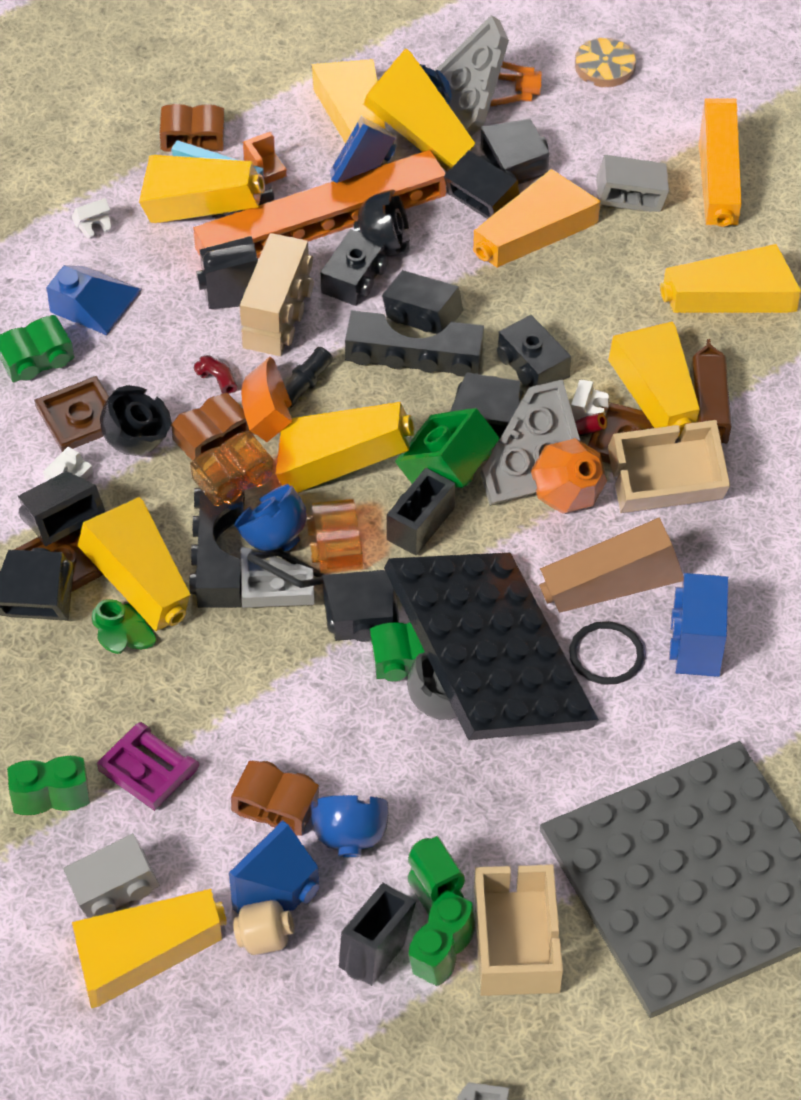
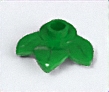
M106 599L100 601L93 609L91 621L98 629V641L106 650L115 654H121L126 646L141 650L156 644V637L153 631L146 624V620L130 603L123 605L117 600Z

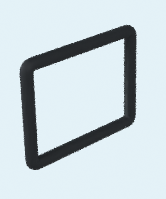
M279 549L250 553L247 556L250 562L299 588L322 584V575H327ZM278 556L291 564H300L313 568V575L318 578L301 581L262 559Z

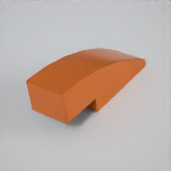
M268 357L245 377L241 390L242 406L249 430L266 442H269L293 422L288 411V407L292 405L275 360L272 357Z

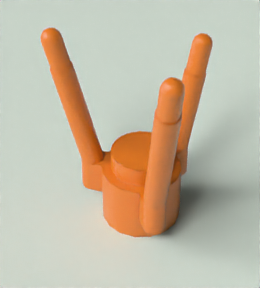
M503 61L501 68L515 71L516 74L499 73L498 79L515 81L514 90L520 91V94L492 99L490 107L518 101H532V95H540L541 71L535 70V67H523Z

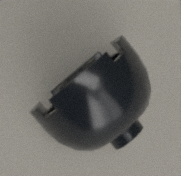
M394 189L369 197L362 203L358 212V221L354 222L355 231L363 233L364 236L371 240L385 243V256L387 257L406 254L409 251L410 239L403 242V233L405 229H409V224L400 196H393L395 193Z
M126 385L114 390L105 401L99 418L101 432L107 443L115 450L126 455L137 456L154 450L165 439L172 424L170 412L164 402L158 396L155 400L145 394L147 389L140 386Z

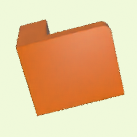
M271 132L243 141L244 161H252L253 165L263 168L265 185L287 177V169L275 154V141Z

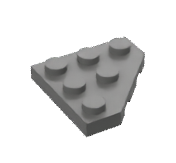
M492 15L437 68V70L443 73L450 84L452 92L450 108L471 137L485 124L509 42L500 20Z
M563 379L530 387L493 449L491 456L480 472L489 505L537 494V486L535 480L533 481L531 470L544 447L574 438L580 441Z

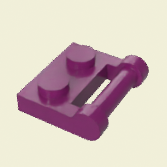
M138 722L97 762L99 772L155 811L185 780H189L198 770L199 762L189 755L183 756L153 735L150 727L143 722ZM143 745L174 768L171 771L167 770L136 747Z

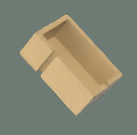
M273 233L269 234L240 303L241 325L243 326L241 329L242 347L244 349L281 356L285 345L290 346L292 344L295 332L294 322L301 321L304 312L303 300L305 297L310 298L314 285V279L309 278L313 265V256L309 255L308 241Z
M711 420L685 424L679 436V443H675L680 433L679 425L613 434L608 445V453L613 477H617L615 488L620 513L723 499L730 487L717 421Z
M554 865L518 866L516 892H509L510 866L475 867L474 905L480 996L560 993L563 968Z

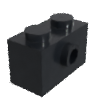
M470 150L444 175L448 194L486 219H489L520 194L519 182L511 172L507 170L503 172L495 167L487 157L483 155L478 156Z
M350 229L320 272L321 293L354 306L359 303L363 296L368 297L375 277L382 275L388 265V257L385 256V243L371 240L364 236L363 233Z
M404 270L400 272L382 294L388 319L395 323L404 324L433 334L443 331L450 322H455L464 311L459 286Z
M532 315L499 331L497 355L503 364H509L517 372L518 379L524 386L529 385L533 387L562 379L565 380L570 377L572 356Z
M425 468L387 513L386 540L416 556L454 510L455 483Z

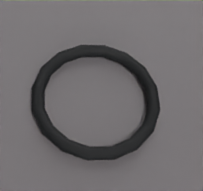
M611 621L595 622L584 626L573 636L569 646L570 661L576 671L587 680L602 685L619 684L631 679L640 670L644 660L643 644L636 633L625 625ZM597 629L616 630L631 639L636 647L637 658L634 666L619 676L601 677L594 675L583 668L577 658L579 641L587 633Z

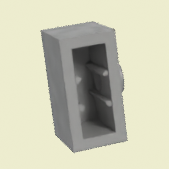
M604 155L596 176L598 200H600V205L661 212L669 192L666 163Z
M134 833L63 868L78 905L87 918L114 912L116 908L132 900H141L148 896L152 890L160 887L148 858Z

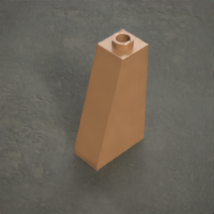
M659 517L540 568L545 582L539 584L547 604L554 602L558 612L561 613L682 582L684 575L671 540Z

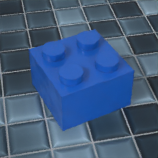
M684 573L682 587H675L674 608H672L670 630L673 631L670 640L669 660H676V674L720 676L727 638L728 576Z

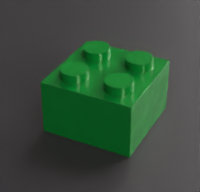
M477 408L431 414L409 442V451L401 453L395 460V463L411 484L427 468L454 482L455 488H463L473 480V474L481 463L491 456V450L498 442L499 437Z

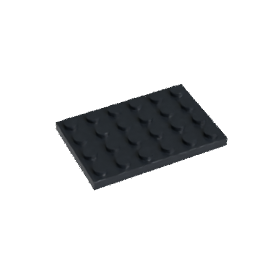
M511 552L388 559L384 566L386 574L468 740L585 730L596 725L599 719Z

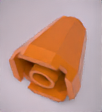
M576 438L545 446L531 470L533 481L535 480L537 486L536 493L538 499L563 514L593 506L607 482L600 453Z

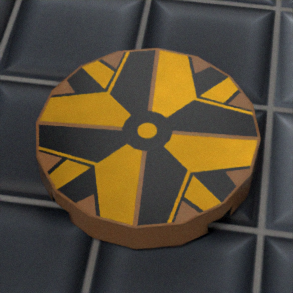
M612 38L589 40L581 45L575 54V71L585 82L587 80L594 82V86L615 87L624 84L629 80V76L635 72V53L630 46L620 40Z

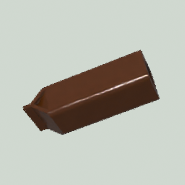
M707 339L706 346L693 356L690 369V377L699 405L697 422L716 420L721 443H728L732 425L726 357L711 345L710 339Z

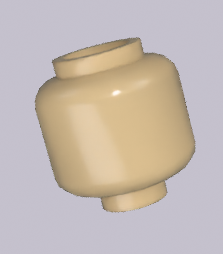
M276 900L245 905L241 908L239 916L234 917L233 921L234 934L240 948L244 947L251 955L282 950L287 945L288 935L294 934V921L289 910L284 911Z

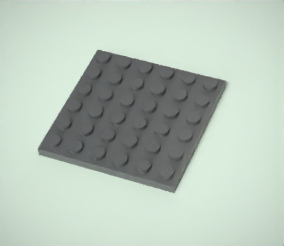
M737 741L540 824L542 836L650 1019L801 952V833L741 741Z

